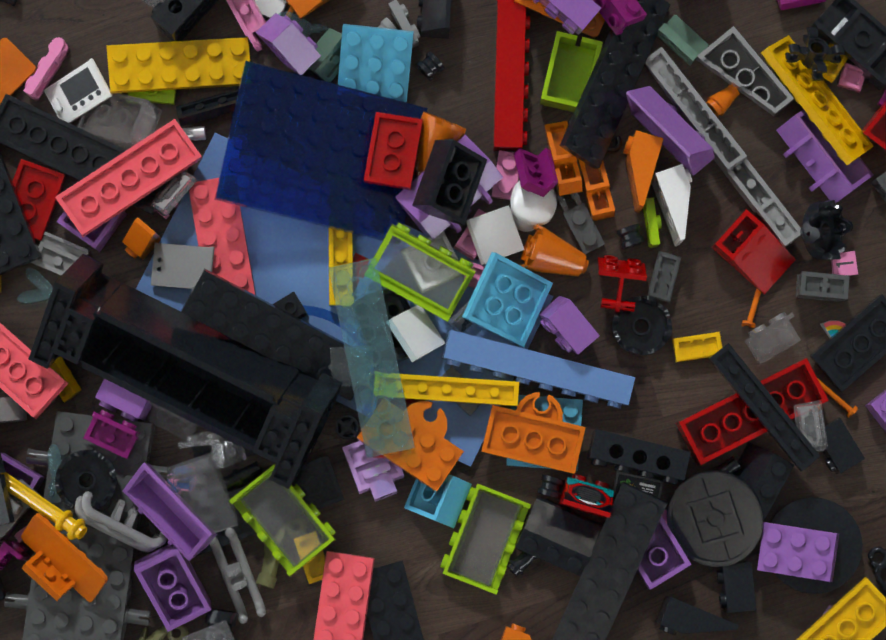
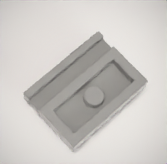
M45 231L44 237L38 246L42 258L31 263L61 276L82 254L88 255L90 251Z

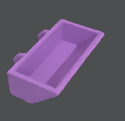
M651 86L627 91L626 96L631 114L649 133L664 138L662 145L693 176L715 158L713 148L705 141V136L695 131L677 113V108L667 103Z
M804 109L776 130L790 148L783 154L784 157L787 158L794 153L816 183L809 187L811 192L820 187L829 200H835V203H837L873 176V173L860 157L846 165L837 156L831 144L823 138L821 131L815 123L810 121Z
M464 135L457 142L487 159L472 205L478 199L485 200L490 205L493 200L487 191L500 181L503 176L492 161ZM423 173L412 181L411 190L403 189L395 197L421 232L433 240L447 227L453 228L457 233L462 230L457 223L430 216L412 206Z
M144 462L123 489V492L139 508L138 512L140 515L145 514L169 540L167 543L170 546L174 545L188 561L204 550L216 537L217 534L150 464Z

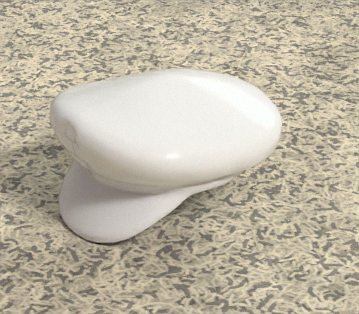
M520 180L515 184L510 199V210L518 230L523 232L533 231V227L537 224L542 226L552 219L557 208V195L554 188L542 197L521 188Z

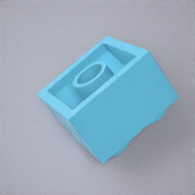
M449 474L436 492L416 479L404 508L454 528L472 484Z

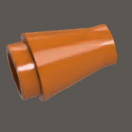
M730 84L725 89L708 97L706 104L716 117L719 115L723 116L735 98L739 96V91Z

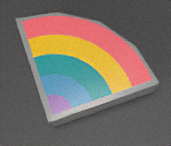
M829 320L820 325L830 338L846 323Z

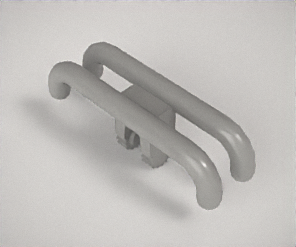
M89 491L85 492L83 496L77 497L74 509L78 519H84L85 524L139 551H153L164 545L168 540L162 532L155 534L151 538L132 528L138 513V508L135 506L131 507L128 511L124 523L119 522L125 507V501L121 499L115 505L111 517L93 509L91 506L93 495Z
M228 528L225 531V535L228 537L237 562L228 565L217 537L211 541L210 547L236 609L238 620L241 624H245L248 621V616L238 590L243 589L247 585L259 617L265 616L266 609L239 538L233 528Z

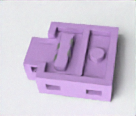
M361 441L342 447L359 494L371 490L375 502L397 494L394 481L404 478L400 467L388 459L373 458V449Z

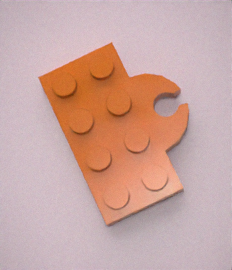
M540 392L525 396L519 402L516 410L492 405L481 452L575 474L586 427L562 422L563 412L561 406L553 396L548 395V408L545 411H538L535 408V401L540 397Z
M383 398L357 436V439L437 492L464 452L444 438L447 432V418L444 411L440 408L437 411L436 420L429 422L424 419L423 413L431 408L433 402L418 401L409 405L403 411Z

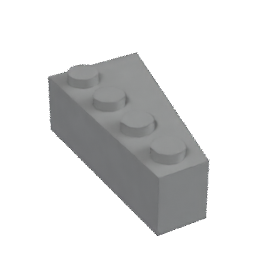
M734 26L697 56L696 61L728 84L735 86L739 92L772 116H776L794 100V97Z

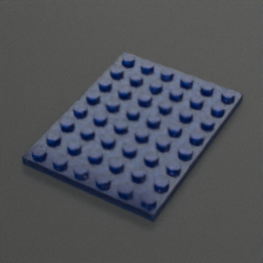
M245 61L214 200L383 241L392 224L397 226L398 223L404 225L407 212L395 198L403 189L364 183L375 114L380 112L421 119L423 112H427L428 108ZM392 236L389 243L399 245L401 240Z

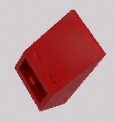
M747 209L711 247L764 295L796 260L770 230Z

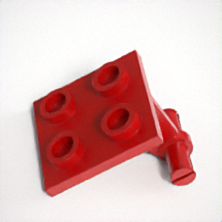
M605 255L604 258L598 257L599 275L619 277L616 300L602 298L601 308L615 309V312H620V310L634 312L635 302L621 301L624 278L646 281L645 263H641V260L635 258H628L627 261L618 260L617 257Z

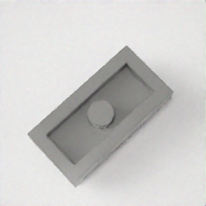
M397 0L388 3L389 10L399 29L414 31L412 48L418 46L420 34L415 24L410 25L407 17L410 15L405 5H400Z

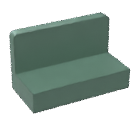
M674 15L657 31V36L689 66L709 46L677 15Z
M328 28L316 43L318 46L316 51L321 57L308 68L328 85L339 73L342 34L331 28Z

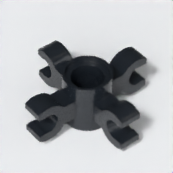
M807 27L808 35H803L806 47L790 44L788 46L789 52L785 53L786 62L794 63L801 60L805 67L812 69L813 81H823L822 73H827V67L823 61L840 63V55L845 54L843 45L829 47L823 39L818 38L817 27Z

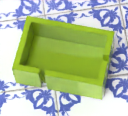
M557 31L540 105L575 112L600 55L602 41L582 37L579 47L575 46L577 35Z

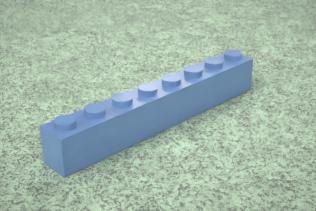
M449 330L442 359L447 360L446 364L451 366L469 365V370L478 373H483L484 370L492 371V376L506 379L508 375L515 377L516 382L529 385L530 381L539 383L538 388L548 391H552L553 387L562 389L561 394L575 397L576 393L585 395L584 400L598 403L599 399L608 401L607 406L621 409L622 405H629L635 377L454 330Z

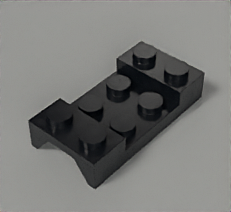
M835 0L811 27H817L818 37L826 43L843 45L844 55L864 72L862 76L880 91L886 84V27L855 0Z

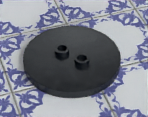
M712 470L700 472L689 477L675 490L667 509V525L689 559L705 566L723 567L741 561L752 552L762 535L764 514L757 494L748 483L731 473Z
M815 497L799 499L783 507L771 521L773 524L839 534L833 582L775 573L790 588L809 594L826 593L845 584L857 570L862 557L863 544L861 533L854 518L837 503Z

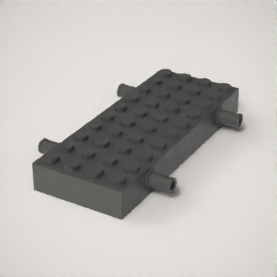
M56 411L50 451L29 448L27 455L37 457H26L27 464L45 465L48 468L44 498L62 511L71 510L73 518L77 520L78 517L75 514V509L66 505L57 494L55 488L56 472L60 463L71 453L86 449L95 450L105 455L111 461L117 476V484L113 496L96 511L111 517L115 505L121 499L125 501V507L119 522L124 523L131 507L137 506L123 492V489L144 462L151 465L150 459L155 425L125 420L136 425L135 431L140 432V436L129 459H126L83 439L93 416ZM113 419L120 424L123 422L121 419ZM151 465L160 475L161 473L171 474V467ZM83 473L79 477L80 484L84 487L91 486L93 476L89 473ZM161 475L167 482H170V476ZM139 512L132 528L140 532L142 515ZM85 524L87 532L83 538L69 541L79 550L83 551L88 559L104 571L108 581L92 602L84 599L73 587L56 601L32 578L28 595L7 592L5 599L15 601H4V607L26 610L22 640H124L127 623L149 626L150 619L140 617H151V611L130 609L129 606L137 549ZM60 531L62 534L67 536V531Z

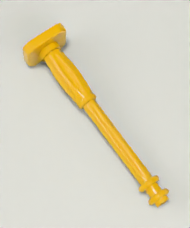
M7 472L1 473L5 476L9 493L55 523V529L59 532L67 531L69 540L76 538L80 540L87 532L84 519L75 520L71 510L62 511Z

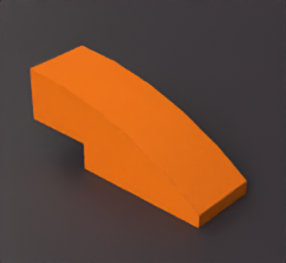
M568 121L544 125L548 148L551 151L558 179L557 188L559 196L583 192L577 157L560 146L568 128Z
M577 158L591 218L593 221L615 217V207L604 162L602 161L600 168L594 169Z

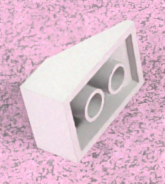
M683 164L655 173L651 180L674 246L680 245L685 239L690 183L692 182L691 174L688 169H684Z

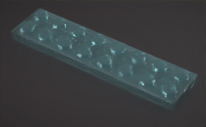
M373 258L330 267L329 273L367 458L413 449L415 445L377 260Z

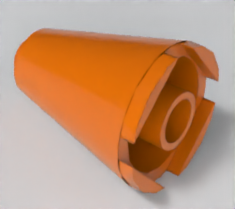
M423 112L421 116L423 124L415 164L417 172L415 175L419 176L425 171L435 140L454 139L458 141L464 136L466 128L433 114Z
M538 224L533 227L536 232L534 236L529 234L521 255V260H524L525 263L520 266L535 272L577 277L581 273L584 274L589 264V261L586 260V254L545 227Z

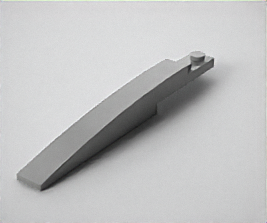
M661 47L648 56L645 65L672 104L677 108L683 119L695 131L705 136V141L713 148L714 161L754 213L757 212L784 248L801 236V227L750 164L745 152L666 51Z

